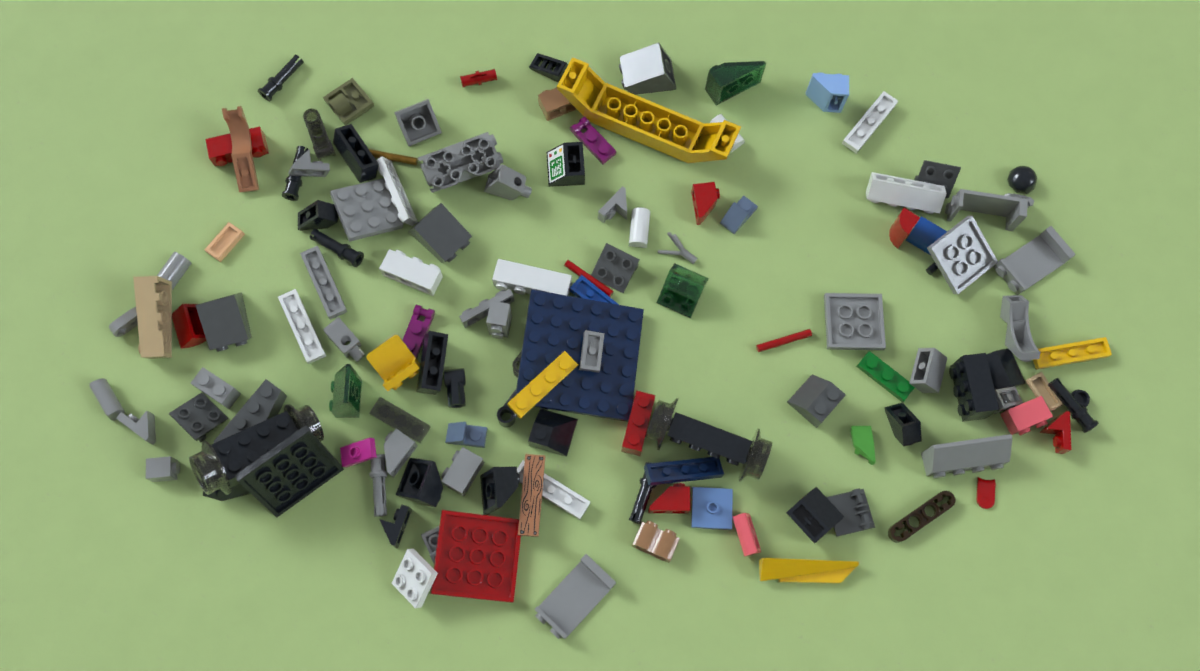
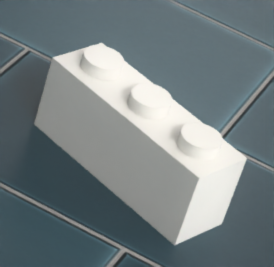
M389 249L379 268L383 276L431 296H434L443 278L438 266L424 264L419 258L407 257L405 253L399 250L393 251Z

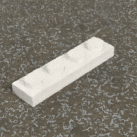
M883 91L845 137L842 144L857 154L896 106L898 100Z
M383 156L376 160L379 164L378 171L385 179V187L391 193V201L397 207L399 219L408 225H415L418 221L392 161Z
M294 289L278 296L306 362L311 364L326 357L297 290Z
M522 460L517 468L521 484H523L524 460ZM544 473L542 497L580 520L591 502Z

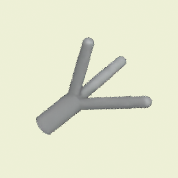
M668 232L667 235L680 251L658 250V253L681 255L694 264L698 258L683 247L676 234L672 235L671 232Z

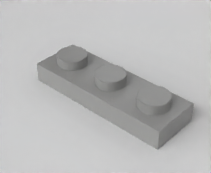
M510 289L506 291L501 290L495 297L481 301L479 306L463 311L459 317L464 328L488 316L491 301L508 304L514 302L512 291Z

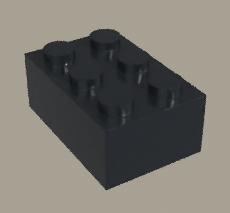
M986 353L961 356L949 369L950 377L954 382V396L958 399V414L962 417V422L986 419L999 410Z

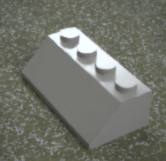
M1012 434L932 445L921 453L926 476L933 475L934 478L945 477L946 473H953V476L965 474L967 470L977 473L985 471L984 468L991 467V470L1002 469L1004 464L1010 462Z

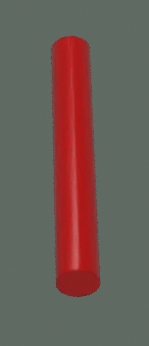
M567 260L564 264L565 267L578 276L583 275L609 297L613 294L614 291L570 260Z
M807 329L758 344L756 349L758 352L804 339L812 336V331Z

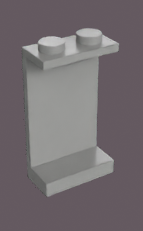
M960 189L952 197L951 202L947 203L945 214H948L947 221L950 222L960 210L1006 217L1005 230L1013 231L1027 217L1028 199Z
M1050 226L1038 237L1005 259L999 260L993 267L996 269L997 274L1006 281L1009 289L1015 292L1016 295H1019L1065 264L1076 254L1055 229Z
M585 554L579 564L535 608L537 612L535 617L543 624L547 622L552 627L550 631L558 639L561 636L566 639L614 587L616 582Z

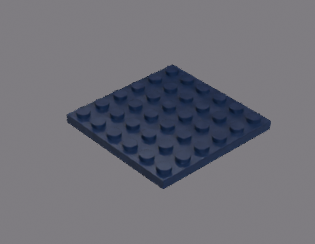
M531 289L515 396L559 355L566 351L578 366L534 407L628 422L633 405L644 309ZM585 330L604 333L599 373L579 370Z

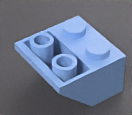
M813 73L806 90V96L823 112L841 113L849 96V75Z

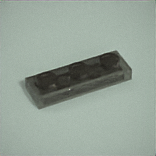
M379 397L369 413L371 416L394 429H398L420 444L431 428L427 423Z

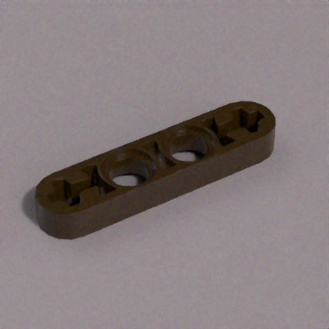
M942 491L893 524L888 529L889 538L895 543L909 538L952 508L956 502L954 494L950 491ZM943 497H948L947 503L941 506L937 505V503L943 500ZM926 506H931L934 509L932 517L926 515L924 510ZM910 517L918 519V527L914 528L909 524ZM905 526L907 530L903 531L900 534L901 537H896L894 535L896 530H899Z

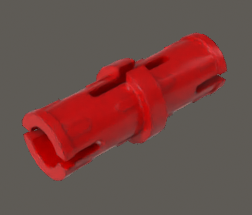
M495 69L483 72L475 71L474 74L460 76L462 87L475 84L482 85L484 82L497 80Z

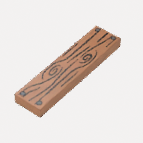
M525 454L518 536L539 537L545 455Z

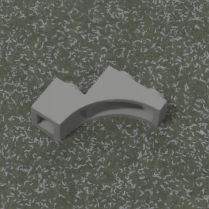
M1022 295L1003 296L1000 317L1007 323L1005 346L1021 361L1029 362L1032 359H1039L1040 351L1034 344L1029 327V301Z

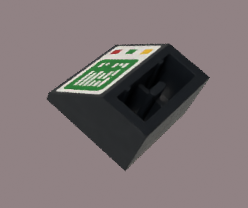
M583 142L563 143L546 152L549 187L585 185Z

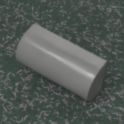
M173 252L157 276L171 281L173 290L192 263L181 254Z
M102 378L90 383L91 390L111 421H115L121 412L125 413L106 379Z

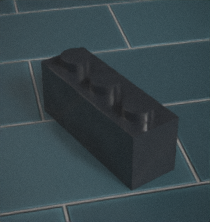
M349 124L336 128L333 144L359 183L376 178L379 164L353 125Z
M429 331L424 335L416 392L436 395L441 391L448 334Z

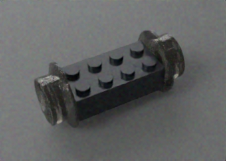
M676 398L671 404L661 400L658 401L645 437L656 441L658 451L667 432V435L671 437L670 441L678 444L684 441L689 443V448L699 452L701 448L708 451V455L718 459L721 455L727 458L726 461L736 466L742 463L738 481L741 482L746 476L760 479L770 455L772 442L761 438L759 428H757L751 441L675 412L673 418L672 415L679 398Z
M287 404L284 406L283 413L210 445L207 441H203L201 452L189 457L191 468L202 490L207 495L219 489L226 495L230 494L231 487L240 484L234 475L306 425L320 441H323V429L315 412L308 405L295 409L292 405Z

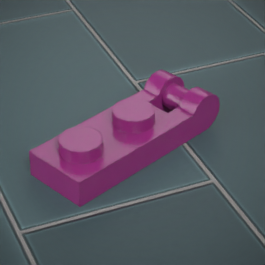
M586 117L581 118L578 124H573L570 127L571 132L576 138L583 142V145L602 165L616 155V150L590 124ZM583 128L586 130L585 133L581 132Z
M417 304L414 307L413 315L403 337V342L416 359L422 348L424 335L428 333L435 315V310L430 308L428 310L423 309V306ZM420 315L425 317L424 322L419 320Z

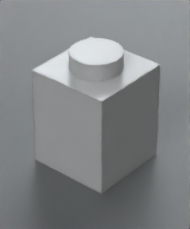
M171 456L146 459L147 480L152 482L177 480V474L180 473L178 460Z

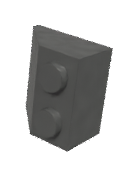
M812 374L787 403L817 428L846 394L832 382Z

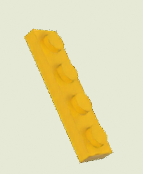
M1103 337L1038 349L1040 351V358L1033 359L1036 370L1106 358L1110 357L1112 353L1107 338Z
M564 351L512 398L507 405L521 419L569 375L578 364Z

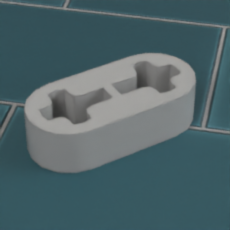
M136 307L130 309L109 325V329L115 337L125 335L138 325Z

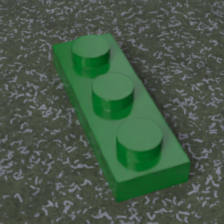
M868 351L856 366L901 402H904L915 389V387L909 384L910 382L871 351Z

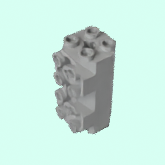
M486 132L418 157V161H423V164H420L426 182L429 186L432 185L433 187L430 189L431 193L497 169L500 163H503L501 153L495 149L497 142L494 135H489Z

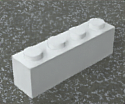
M874 172L871 173L866 189V198L873 203L883 202L893 207L899 205L909 210H923L929 214L934 212L940 213L947 194L945 186Z
M498 259L492 281L493 285L499 290L510 289L521 295L525 293L530 294L532 289L568 296L572 275Z

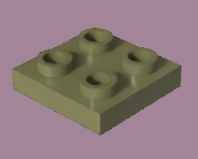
M353 78L323 97L327 105L345 126L374 107L372 100Z

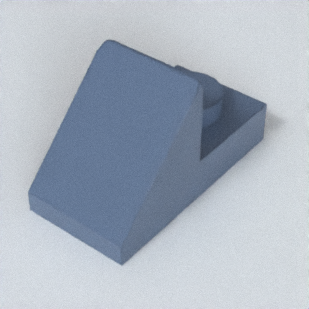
M743 196L737 203L734 202L720 224L735 234L757 210L758 206Z
M466 422L448 423L445 443L485 448L488 429L487 427L467 425Z

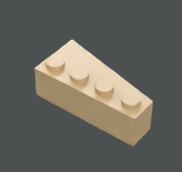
M159 276L133 277L139 333V353L142 358L147 359L172 358V282Z

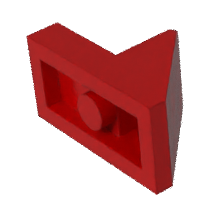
M1069 411L1058 415L1040 431V433L1055 434L1053 446L1055 447V453L1064 454L1072 450Z

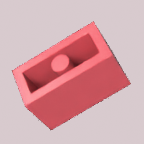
M1042 396L1010 408L1000 414L1010 434L1019 433L1020 436L1030 432V427L1036 426V428L1047 425V420L1053 417Z

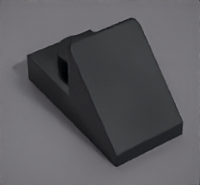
M401 504L400 509L397 508L393 520H395V523L379 519L390 544L396 548L400 545L412 512L409 506Z

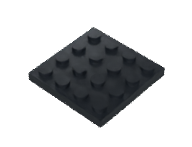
M306 425L234 476L275 517H279L343 471L344 468Z

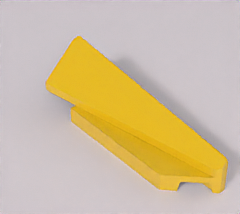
M762 558L759 560L760 581L778 579L779 582L839 584L859 565V562Z

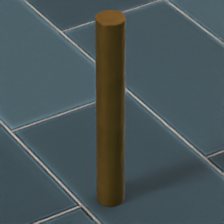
M369 149L375 158L383 156L391 161L417 165L418 158Z

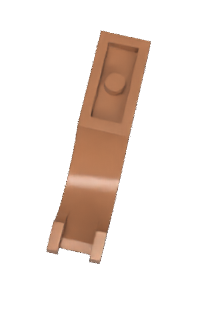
M238 106L236 110L228 111L227 108H222L223 118L229 127L231 135V156L239 192L259 190L252 156L251 135L243 108Z

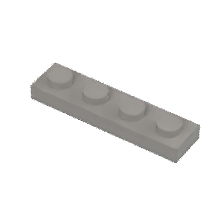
M315 246L301 252L302 259L328 318L331 320L348 312L319 247Z

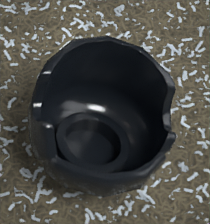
M1018 166L1010 171L1007 181L1016 193L1025 192L1028 194L1036 186L1037 175L1028 166Z

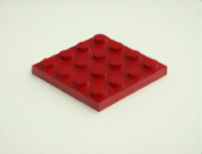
M442 510L434 570L438 574L431 587L430 594L514 603L521 536H518L519 519Z

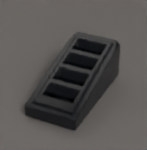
M537 53L529 68L559 82L568 64L567 62Z

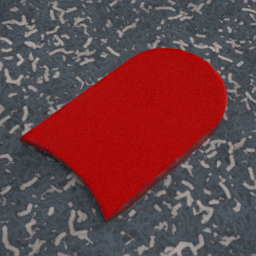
M977 477L976 500L977 504L983 509H989L995 503V479L985 480Z

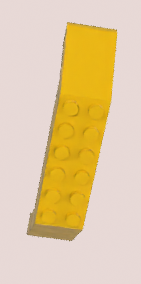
M573 57L557 85V90L589 122L686 163L727 159L741 129V126L726 120L717 123H702L605 83L589 67L588 63Z

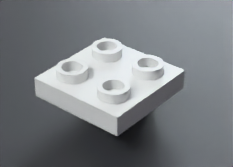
M407 549L392 584L415 609L422 608L438 573L415 549Z

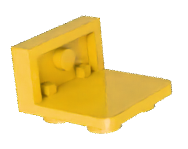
M396 334L366 356L367 360L384 380L383 386L387 391L390 389L396 390L403 384L402 381L407 377L411 379L419 373L420 362L400 336Z

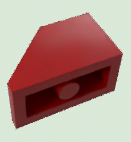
M715 182L698 183L692 186L691 194L697 225H701L716 206L717 199H720L719 188H716Z
M674 483L673 486H669L650 505L648 513L688 514L690 512V487L685 486L684 483Z

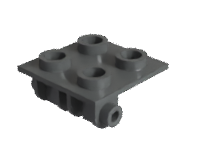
M924 160L919 175H916L914 180L945 186L947 193L945 198H949L961 167Z
M606 243L591 276L624 293L634 271L639 266L638 262L640 259Z
M203 393L198 394L169 413L195 441L200 442L206 439V433L228 419Z
M858 488L851 492L826 497L844 516L834 526L836 537L875 528L864 489Z

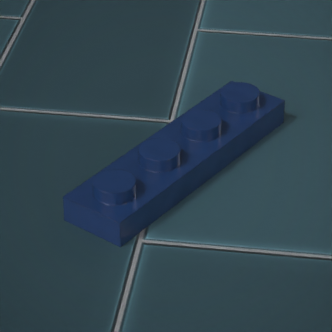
M715 457L650 463L644 466L649 486L722 478L724 475L720 458Z

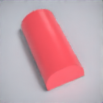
M742 513L733 516L744 557L761 553L750 514Z

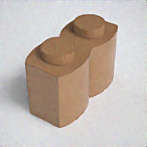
M651 521L642 522L632 547L669 563L680 538L676 537L677 534L669 529H665V531L658 529V525Z

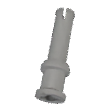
M376 454L377 458L371 459V472L369 476L373 480L375 517L387 515L385 478L388 473L385 471V454Z

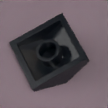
M1009 349L997 350L986 354L995 390L1025 384L1013 353Z

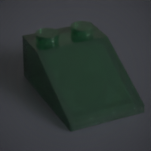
M765 61L728 62L719 66L715 65L708 72L705 90L714 104L718 105L761 83L766 63Z
M346 364L335 374L334 381L331 382L333 400H330L329 410L336 418L360 417L362 379L351 364Z

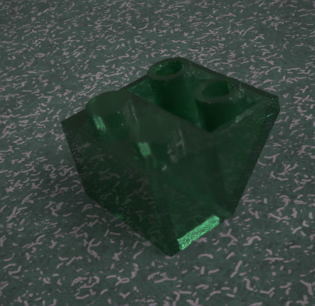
M674 263L656 303L691 318L709 278Z

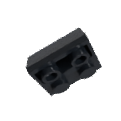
M817 487L786 512L814 544L844 518Z

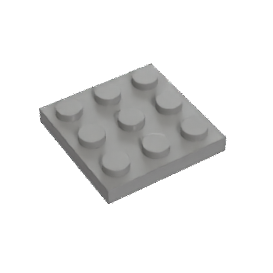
M384 178L331 190V198L349 242L403 228V222L398 217L397 208L391 201L392 196L385 187Z
M973 216L964 218L927 247L953 294L962 292L998 262Z
M825 293L827 349L885 350L882 294Z

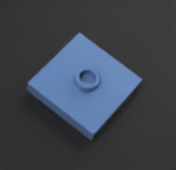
M692 487L691 528L732 530L733 489Z

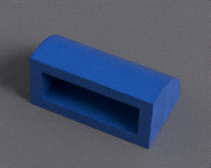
M921 216L906 241L931 255L927 247L948 231Z

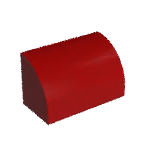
M903 208L889 231L890 240L897 249L920 219L919 216L906 208Z
M182 304L172 313V320L181 349L194 347L207 341L195 306L198 304Z

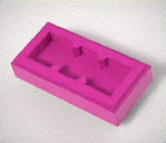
M367 438L340 447L342 467H350L377 458L375 438Z

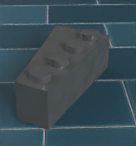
M265 379L214 440V443L278 415L287 395Z

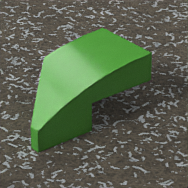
M851 426L850 432L853 447L856 448L854 453L858 456L861 454L869 460L868 463L874 465L876 460L871 426Z

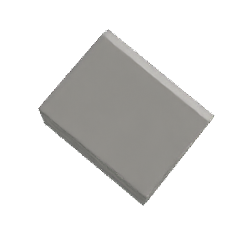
M429 99L394 112L408 146L442 133Z

